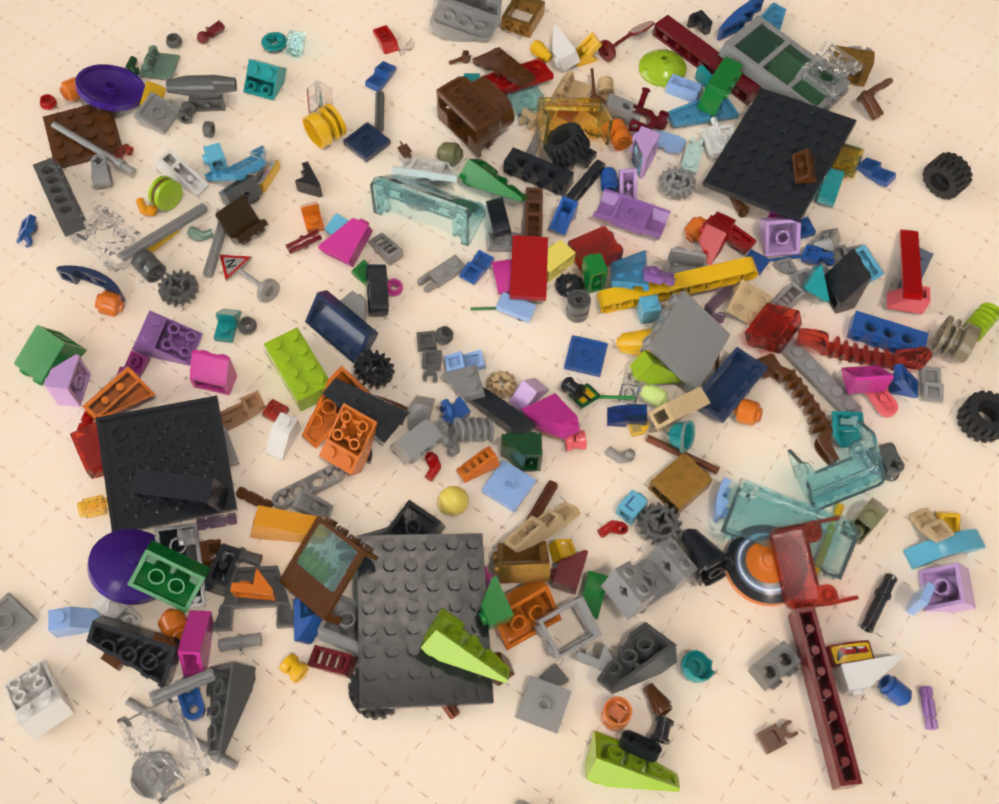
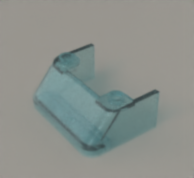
M861 420L857 421L861 438L850 444L848 449L850 457L814 471L810 463L803 462L791 449L787 450L794 476L809 504L815 510L825 509L879 487L884 483L886 474L876 434Z

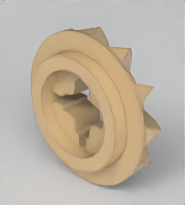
M499 369L498 372H492L487 378L486 386L489 391L500 398H506L515 392L517 381L514 378V374L511 375L508 371L504 372ZM500 379L504 382L503 389L500 384H497Z

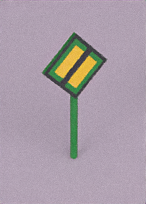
M588 383L585 384L586 392L581 399L575 400L571 394H568L581 409L598 399H636L635 396L600 395Z

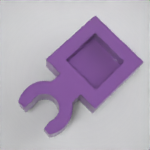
M644 265L642 270L644 281L660 285L663 282L669 286H673L675 283L674 273H665L656 266Z

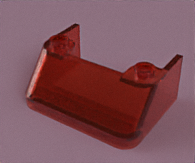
M839 516L776 527L770 532L771 548L783 600L787 608L791 610L814 606L816 608L859 599L858 595L838 596L837 590L832 585H819L810 543L821 539L823 534L821 523L840 520Z

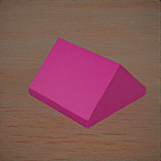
M879 365L841 367L847 394L885 392L893 380V374Z

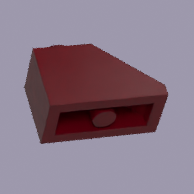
M583 550L560 561L557 569H552L550 580L553 581L552 588L576 595L588 555L587 550Z

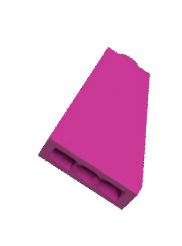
M352 218L318 246V249L324 254L354 267L373 230L369 226L370 223L366 220Z
M556 393L522 408V413L536 425L534 428L562 439L580 431L577 415Z
M189 611L177 651L183 677H190L208 670L213 635L211 611Z

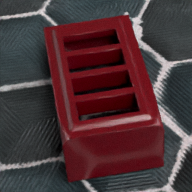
M314 645L307 665L350 679L351 674L354 672L357 658L349 653ZM321 652H322V653H324V654H323V657H322V659H321L320 664H318L317 662H318V659H319L320 654H321ZM329 655H331L329 664L326 666ZM337 658H340L337 667L334 668Z

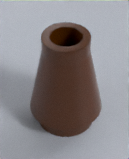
M654 683L644 687L643 692L647 697L653 714L665 716L673 709L671 700Z

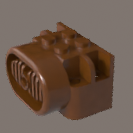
M459 76L436 89L438 119L478 158L481 157V146L491 147L493 139L499 136L501 131L514 123V110L509 99L485 77H478L470 81L467 77Z

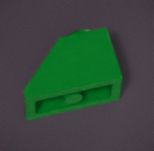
M601 253L589 254L583 258L582 263L585 289L588 294L604 290L608 269Z
M497 576L492 577L481 604V613H478L482 625H487L488 630L510 622L514 617Z

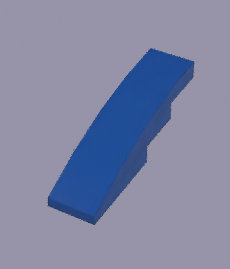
M750 0L734 11L720 26L717 40L720 41L736 34L745 26V23L752 21L754 14L761 11L764 0Z

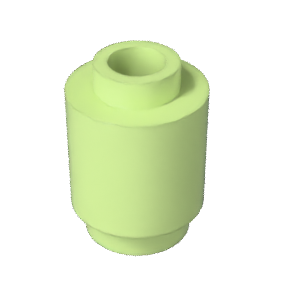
M647 383L639 396L643 398V401L656 408L667 403L669 400L667 391Z

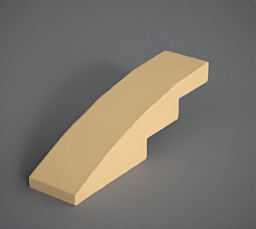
M564 501L554 511L548 508L538 518L534 516L529 517L503 540V543L515 552H520L548 539L566 527L581 513L577 507Z

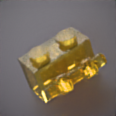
M845 144L832 168L844 171V178L850 177L854 179L864 150Z

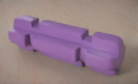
M922 686L919 691L920 697H923L921 705L923 717L926 718L924 720L925 729L936 730L939 728L938 720L935 719L937 713L935 700L932 698L934 696L933 688L931 686Z

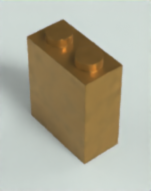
M683 453L650 481L648 489L664 505L668 503V509L674 507V514H678L710 487L713 479L706 470H702L697 465L694 458Z

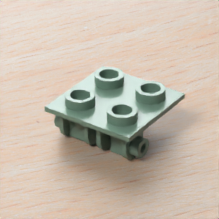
M149 46L144 63L141 65L139 76L160 79L172 78L180 55L160 53L157 46Z

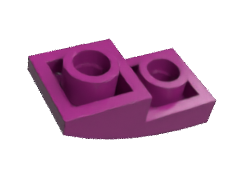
M131 350L124 367L120 366L116 375L124 368L129 367L141 378L151 358Z

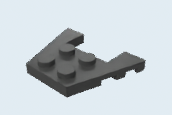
M278 565L236 567L227 588V594L219 607L216 621L213 622V632L233 631L234 609L277 607V629L294 628V614L285 586L279 582L281 573ZM258 569L275 592L277 599L276 601L234 597L230 591L232 582L239 583L241 580L249 581L253 584L255 572Z

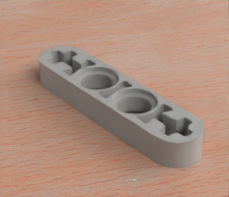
M331 464L275 492L272 496V503L276 509L287 510L293 506L296 497L294 492L297 488L303 487L316 495L342 482L345 478V471ZM333 471L339 472V476L333 475ZM325 474H327L330 481L327 482ZM321 478L323 479L321 486L317 487L312 484L315 479ZM289 492H291V495H292V497H293L292 500H291V498H290V496H289V494H288ZM282 497L285 503L281 504L279 498Z

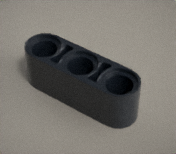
M503 197L486 201L494 237L512 234Z
M367 264L368 314L388 315L389 300L386 264Z

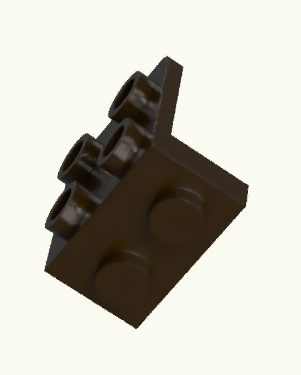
M244 196L238 197L215 213V217L234 244H247L251 241V236L261 234L265 231L264 227L269 225L265 218H258Z

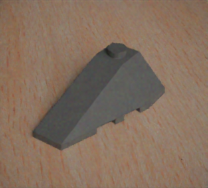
M644 622L629 633L623 647H619L615 658L608 662L596 679L597 683L610 694H614L660 675L677 663L676 644L650 624Z
M233 662L209 668L213 669L216 680L208 683L206 687V696L210 697V707L207 708V716L211 717V724L207 729L208 756L225 754L253 690L256 680V667Z

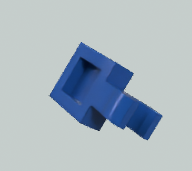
M29 214L22 220L16 243L19 244L22 240H25L26 248L32 245L33 240L30 233L33 234L37 227L35 224L36 216Z
M807 244L802 253L801 262L819 265L821 261L828 266H833L835 259H833L834 253L825 252L823 248Z

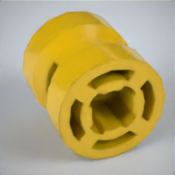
M295 653L289 654L279 666V670L284 674H288L290 680L295 684L300 682L310 669V666L305 662H301Z

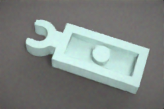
M692 136L690 144H687L681 166L684 171L689 169V174L694 173V177H696L704 149L702 147L704 138L696 142L694 140L695 136Z

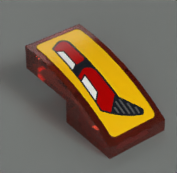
M869 640L846 642L826 647L831 668H837L841 664L875 659Z

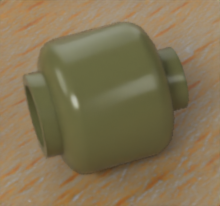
M443 142L437 149V157L440 161L456 165L463 158V149L456 142Z

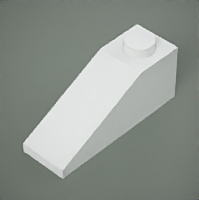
M555 24L553 27V53L555 58L553 60L557 67H561L563 71H566L581 61L576 49L558 25Z
M170 148L156 161L155 167L163 175L179 182L182 188L196 197L209 186L203 178Z
M903 654L841 664L835 669L842 694H851V697L863 695L867 688L904 658Z

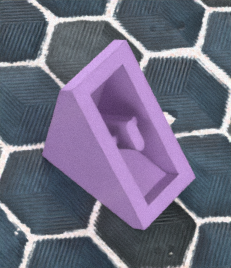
M637 168L619 169L618 193L637 199Z
M536 378L523 380L509 403L522 413V408L537 402L549 389Z

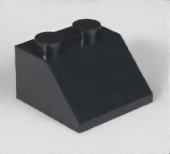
M408 500L385 534H441L446 526L441 520L411 500Z

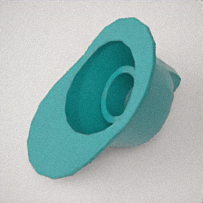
M693 421L676 422L672 425L670 432L667 433L670 444L678 448L680 453L688 451L693 445L695 438V425Z

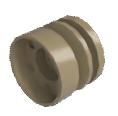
M949 315L935 334L932 351L938 352L942 347L941 355H945L951 349V359L964 363L976 345L981 327L967 323L963 329H960L962 320L957 319L953 324L954 316Z

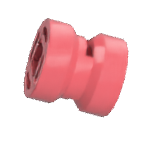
M584 430L564 439L566 451H573L574 448L584 450L587 447Z

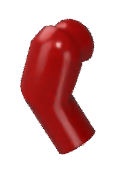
M428 452L425 455V460L429 470L424 477L428 481L433 482L441 469V463L434 452Z

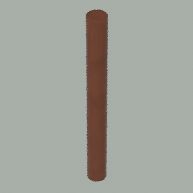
M648 434L646 442L678 457L683 454L680 453L678 448ZM684 452L694 458L699 467L717 475L720 467L688 452Z

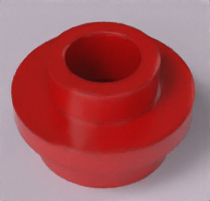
M44 94L40 97L39 104L42 109L51 110L57 105V101L52 95Z

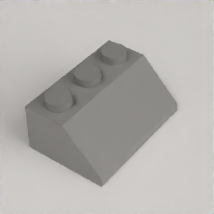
M342 595L334 608V611L343 618L338 626L322 620L318 627L319 640L358 656V601Z

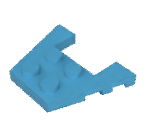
M261 145L249 151L251 156L223 170L216 168L204 174L207 181H241L247 178V174L261 171L262 167L267 165L264 146Z

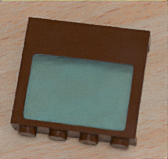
M317 516L279 582L321 619L339 626L343 618L334 611L336 604L364 557H369L375 561L379 557L372 552L373 548L363 542L361 544L360 538L351 533L349 535L350 531L341 525L337 526L338 522L328 516L326 519Z

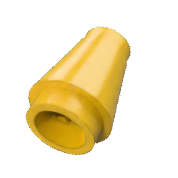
M535 40L529 48L532 55L541 58L546 63L550 62L553 57L542 41Z

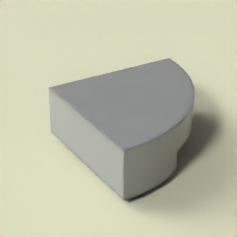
M790 257L773 263V267L782 274L792 275L798 272Z

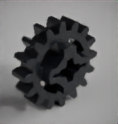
M369 349L367 353L362 351L361 355L357 356L353 365L355 368L354 374H359L357 380L362 379L363 385L368 383L370 388L376 385L377 389H379L381 385L385 387L388 382H391L395 370H393L394 364L389 363L391 358H385V353L380 355L378 350L373 353Z

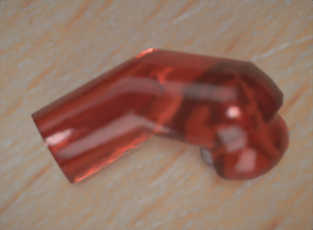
M124 144L115 152L114 156L123 159L125 153L128 155L133 153L134 147Z

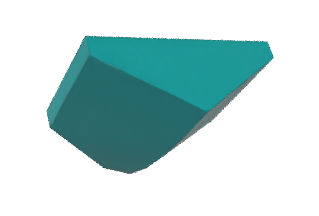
M831 411L833 438L840 448H850L865 438L863 412Z

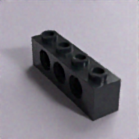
M513 147L504 160V173L548 190L555 195L565 196L573 184V171Z

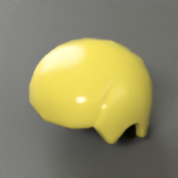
M448 486L442 490L437 498V506L440 512L453 517L464 513L469 505L468 494L458 486Z

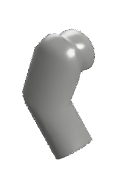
M444 431L441 434L443 437L440 440L448 448L447 454L455 457L460 452V446L453 442L447 432Z
M612 446L605 452L606 455L619 464L632 462L636 455L635 451L631 448L619 453Z

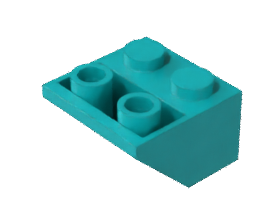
M249 59L243 92L275 100L284 85L287 68L258 59Z

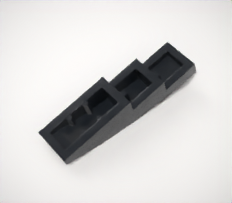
M484 387L485 397L468 401L477 406L481 413L494 419L496 425L509 432L524 434L530 432L536 426L534 422L519 410Z

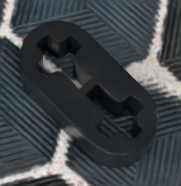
M631 730L623 731L619 739V746L622 750L649 762H656L662 751V747L658 742Z

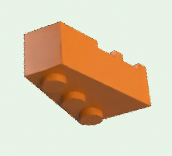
M126 367L81 407L96 421V417L112 415L156 394L129 367Z

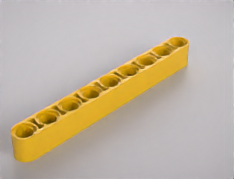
M743 257L674 273L676 280L673 286L666 285L663 282L661 285L649 282V291H644L643 286L635 285L634 289L613 287L599 291L596 297L601 312L611 313L637 307L639 297L657 295L659 301L668 300L674 293L678 294L682 291L690 295L738 284L741 279L750 281L758 277L759 273L753 258Z

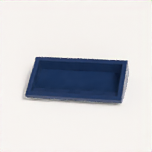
M328 290L317 292L305 320V323L352 363H355L357 356L361 355L362 351L368 352L379 334Z
M736 347L703 386L702 389L710 404L698 411L713 420L724 423L769 367L739 347Z

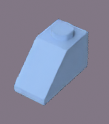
M71 606L48 610V631L56 638L89 633L92 621L100 617V613L92 608Z

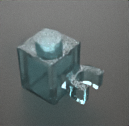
M289 30L287 33L286 53L293 57L303 55L306 32Z

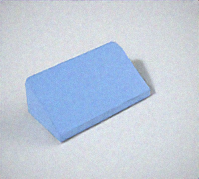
M673 74L667 83L665 93L693 102L697 100L703 85Z

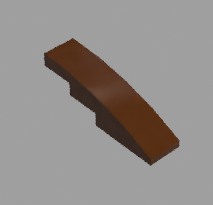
M526 187L528 200L526 199L524 236L542 237L543 188Z

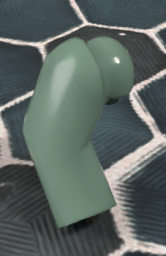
M190 226L187 230L188 236L198 242L213 238L214 236L212 229L201 231L194 226Z

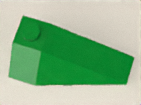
M468 159L458 176L469 187H476L518 201L528 200L524 193L516 186L508 185V179L497 175L499 171L483 159Z

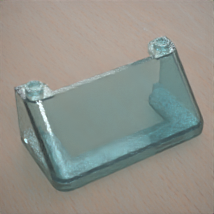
M400 174L377 176L370 183L373 212L382 216L384 210L389 213L392 208V198L452 220V236L456 237L458 235L462 239L461 244L468 247L485 217V208L482 203L415 181Z
M743 478L739 479L720 532L724 533L723 536L728 539L735 540V538L743 537L819 567L824 572L823 576L831 580H835V578L842 579L860 536L857 523L848 518Z

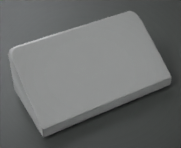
M839 229L822 230L814 245L826 250L835 251L841 241Z

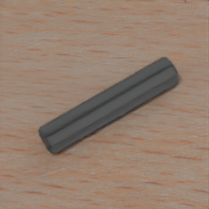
M377 91L375 94V128L380 132L384 131L385 96L383 91Z

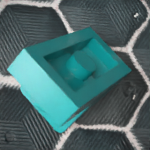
M223 308L216 312L215 315L218 323L213 337L215 341L234 342L242 314L241 310Z

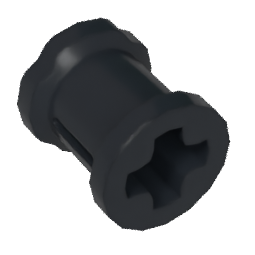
M570 376L562 381L561 390L564 393L568 392L575 400H579L585 394L586 386L581 383L578 384Z
M656 716L654 733L650 735V739L660 744L668 745L670 743L668 739L669 733L674 725V721L663 716Z

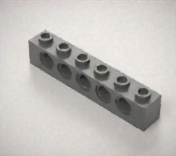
M53 157L33 164V168L65 237L85 230L84 221L87 220L60 163H55Z

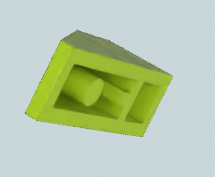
M646 350L630 365L633 377L639 382L643 381L647 384L684 383L657 357Z

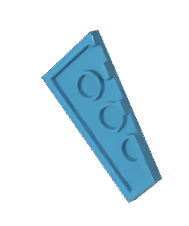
M727 98V100L724 99L715 117H717L718 121L738 119L740 114L730 99ZM700 99L667 111L669 113L668 120L673 128L711 123L710 119L713 116L697 109Z

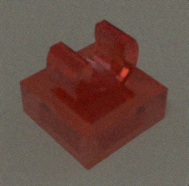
M272 399L266 405L262 416L274 423L280 412L288 414L290 410L289 407Z

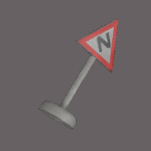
M220 255L226 282L239 272L258 285L257 297L262 302H271L278 295L280 285L275 279L268 278L260 282L242 269L252 259L251 256Z

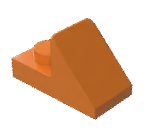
M318 202L300 205L307 233L316 229L319 232L324 231L325 227Z
M256 569L253 584L244 580L239 581V583L232 582L230 591L234 597L276 601L277 599L275 592L258 569Z

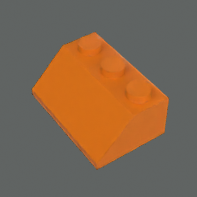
M526 582L505 594L514 617L512 621L494 629L507 650L537 634L534 629L536 625L534 620L557 608L549 586L545 582ZM560 614L544 622L546 628L562 620Z

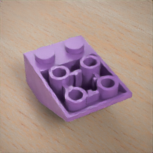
M149 310L131 350L150 358L190 366L192 351L197 349L203 333Z

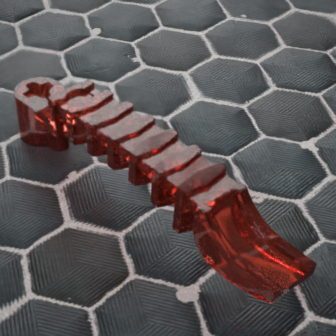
M799 328L797 332L796 344L813 348L820 355L828 356L830 359L837 358L839 361L845 360L848 363L855 362L859 363V365L865 364L869 366L879 365L883 369L888 368L891 371H894V365L902 363L906 368L922 370L932 358L931 350L925 346H920L916 349H897L894 354H890L887 348L883 352H879L878 347L871 351L867 345H864L862 349L858 348L857 343L849 346L848 340H844L841 344L839 336H836L830 342L828 341L829 334L822 330Z

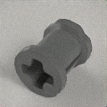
M184 101L181 104L182 109L178 113L177 119L181 123L189 124L192 123V115L196 111V106L191 102Z

